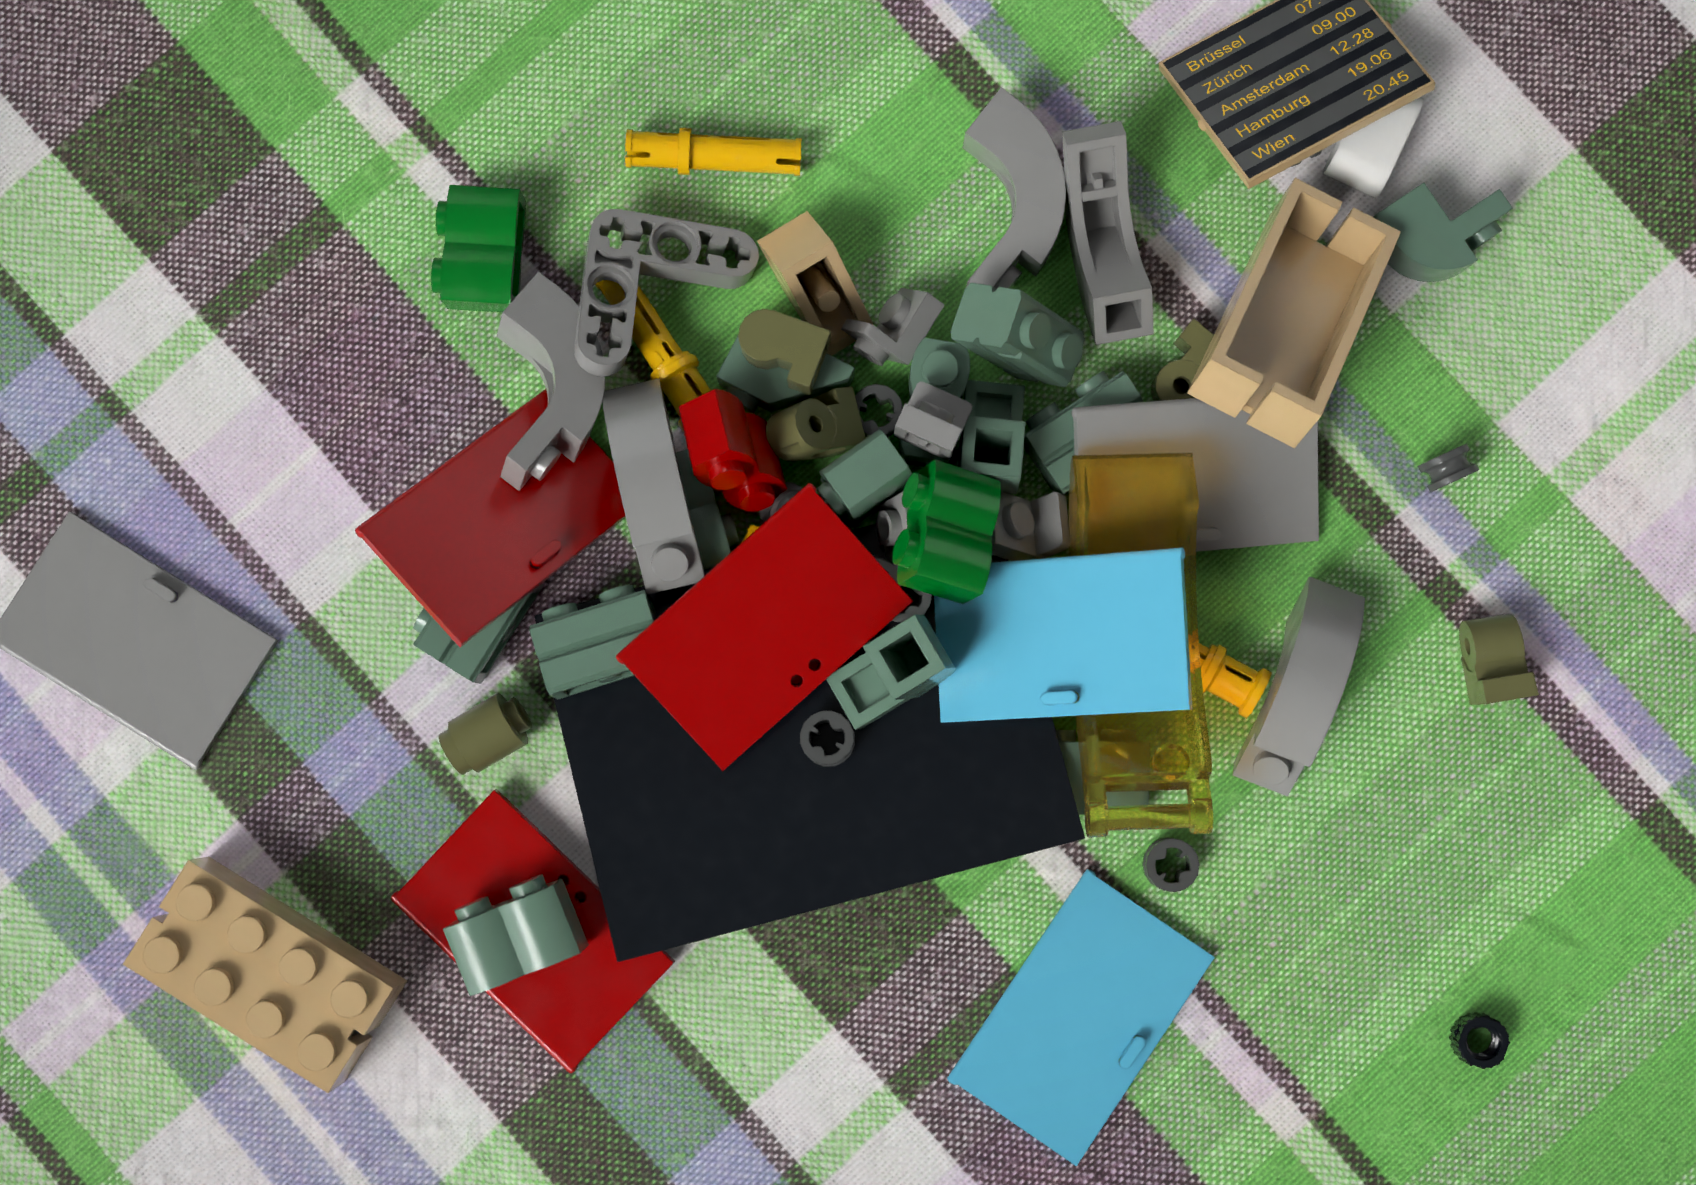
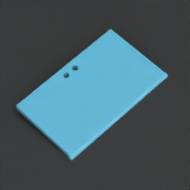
M1184 548L992 562L986 587L982 595L965 604L934 595L936 636L956 668L948 678L939 684L941 723L1193 710Z
M1086 869L947 1079L951 1084L959 1085L1077 1166L1215 957L1096 877L1094 871Z

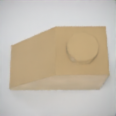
M808 211L757 241L780 286L801 320L831 331V343L827 354L832 356L856 342L854 338L841 330L847 319L874 325L833 241Z

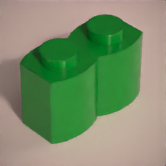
M449 185L447 201L439 200L436 210V231L438 236H445V244L442 258L433 259L431 287L433 293H440V300L447 309L502 313L520 293L521 256L526 219V200L520 189Z
M933 460L917 472L911 474L905 484L902 495V505L904 508H908L907 529H904L899 534L892 556L893 563L898 565L897 581L899 585L961 604H965L983 594L992 560L991 537L1000 508L1001 484L999 480L938 460Z

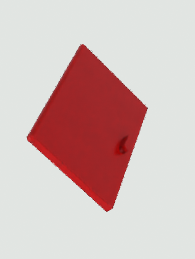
M546 389L355 528L356 535L366 542L459 647L466 644L626 518L614 463L591 437H589L583 451L574 463L561 454L555 465L541 481L532 476L520 491L500 477L506 456L548 407ZM530 562L532 563L533 566H536V567H539V568H538V569L532 568V567L530 566Z
M808 483L616 655L617 661L624 664L722 771L913 602L816 493L817 489L812 483Z
M495 789L400 891L393 893L391 901L456 963L443 928L458 920L455 909L485 896L489 897L491 905H495L511 899L512 895L509 888L520 882L543 874L546 884L559 880L561 876L589 945L581 953L523 975L485 992L571 1074L577 1070L578 1063L670 968L675 960L666 951H660L617 962L600 888L499 790Z

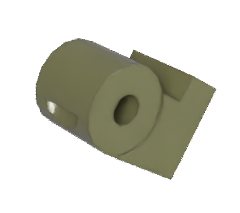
M761 309L753 311L744 318L739 328L738 338L742 354L748 363L759 369L769 370L781 367L789 370L790 372L787 377L788 388L811 396L831 343V331L774 310Z
M1193 319L1173 343L1185 355L1181 360L1169 362L1158 372L1151 386L1153 401L1195 398L1187 394V391L1214 336L1197 320Z
M853 386L834 388L773 414L767 422L766 437L776 456L784 461L791 462L834 457L849 451L866 439Z
M1506 613L1464 620L1460 623L1461 661L1470 705L1490 704L1539 695L1534 672H1528L1522 632L1513 614Z

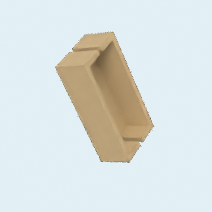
M1294 178L1271 212L1187 391V394L1236 418L1241 410L1249 413L1250 416L1246 424L1294 449L1324 412L1401 231L1353 207L1326 246L1317 242L1339 211L1342 201L1297 178Z
M211 857L187 861L159 906L168 914L151 918L123 963L127 968L326 1093L331 1092L346 1081L373 1037L368 1033L380 1026L407 983V980ZM354 1030H356L357 1032H359V1033H357L356 1035H354V1036L351 1037V1035L353 1034Z

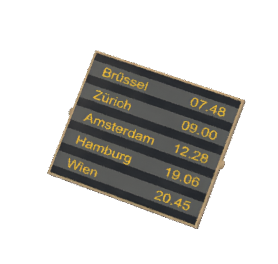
M1275 0L1159 62V70L1196 118L1198 127L1208 134L1248 189L1435 90V81L1394 33L1391 24L1388 21H1384L1368 0Z

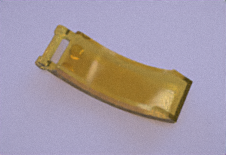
M1192 453L1075 455L1071 458L1069 556L1180 547L1185 550L1184 574L1193 710L1076 716L1085 801V828L1088 838L1107 837L1109 831L1189 828L1191 834H1210L1213 829V806L1209 778L1212 773V757L1202 687L1197 621L1196 535L1199 496ZM1187 790L1188 803L1108 806L1106 792Z

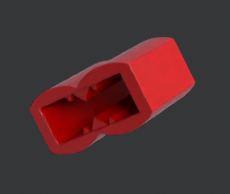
M713 389L679 406V414L693 473L698 481L711 488L722 490L727 502L737 508L750 512L770 507L779 494L787 490L780 459L772 450L766 437L767 421L757 415L745 413L742 402L735 395L724 390Z

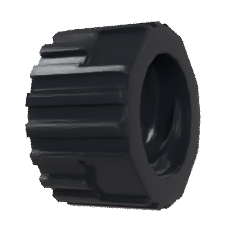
M1467 1013L1465 1016L1459 1017L1460 1019L1455 1021L1454 1027L1450 1029L1451 1036H1449V1039L1451 1040L1450 1046L1454 1050L1453 1053L1466 1064L1474 1065L1481 1069L1493 1068V1066L1499 1065L1504 1060L1508 1045L1510 1044L1509 1034L1505 1026L1485 1013ZM1481 1027L1488 1029L1491 1034L1489 1047L1483 1052L1473 1053L1467 1044V1036L1470 1030Z

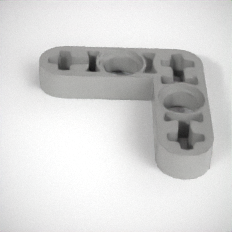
M609 209L601 212L593 220L587 240L574 344L575 359L579 366L587 373L597 377L613 375L624 366L632 342L639 274L724 289H736L745 285L751 279L756 268L759 252L754 240L745 232L732 228L623 209ZM610 230L621 232L620 237L623 243L620 249L609 247L610 240L608 235ZM642 234L650 235L645 255L638 253L642 243L640 242ZM674 237L679 239L687 246L689 256L681 261L668 260L659 252L657 243L664 238ZM701 244L708 246L704 255L707 256L704 265L696 263L701 250ZM725 250L735 252V259L739 261L737 268L726 267V258L722 257ZM602 280L614 281L624 290L625 299L615 305L602 303L595 297L592 287ZM600 322H612L608 337V345L611 347L608 357L597 355V348L593 345L598 336Z

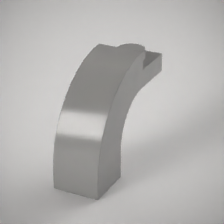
M1001 87L965 132L962 148L996 174L1005 186L1011 203V224L1001 240L967 281L966 288L970 283L991 285L996 289L998 287L1012 288L1022 274L1015 267L1017 263L1034 276H1037L1052 251L1065 210V176L1058 150L1050 134L1029 108Z
M1117 121L1062 131L1067 231L1079 292L1096 345L1153 335L1152 286L1143 266L1134 233L1128 187L1127 139L1122 122Z
M539 271L502 312L496 336L536 368L544 382L548 398V407L505 459L500 477L518 491L523 488L532 476L541 481L555 465L561 454L573 463L576 461L590 437L605 390V376L597 377L587 373L579 366L575 359L574 344L579 306L567 293ZM597 338L595 344L593 345H595L597 348V355L603 357L601 346Z
M660 378L605 390L602 403L611 454L633 548L636 550L646 593L652 594L695 584L705 574L683 487L672 427Z
M1309 576L1286 621L1282 653L1272 685L1261 711L1234 761L1233 776L1288 796L1304 766L1311 767L1332 723L1353 665L1362 629L1365 597Z

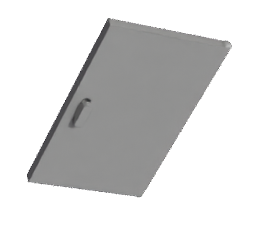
M1197 398L1084 406L1072 409L1078 556L1180 547L1184 548L1186 553L1319 541L1318 421L1294 449L1246 424L1250 416L1249 413L1241 410L1236 418ZM1187 529H1190V530L1186 533V539H1185V538H1184V532H1185Z
M70 511L0 618V649L194 770H198L202 766V761L279 641ZM175 592H177V593H178V599H177V601L173 602V601L176 599V597H177V595H176V593H175Z

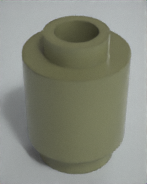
M496 693L449 721L448 729L439 734V742L449 762L460 774L464 775L472 769L479 773L527 745L528 737L526 731L532 728V724L525 709L515 697L507 701L500 693Z

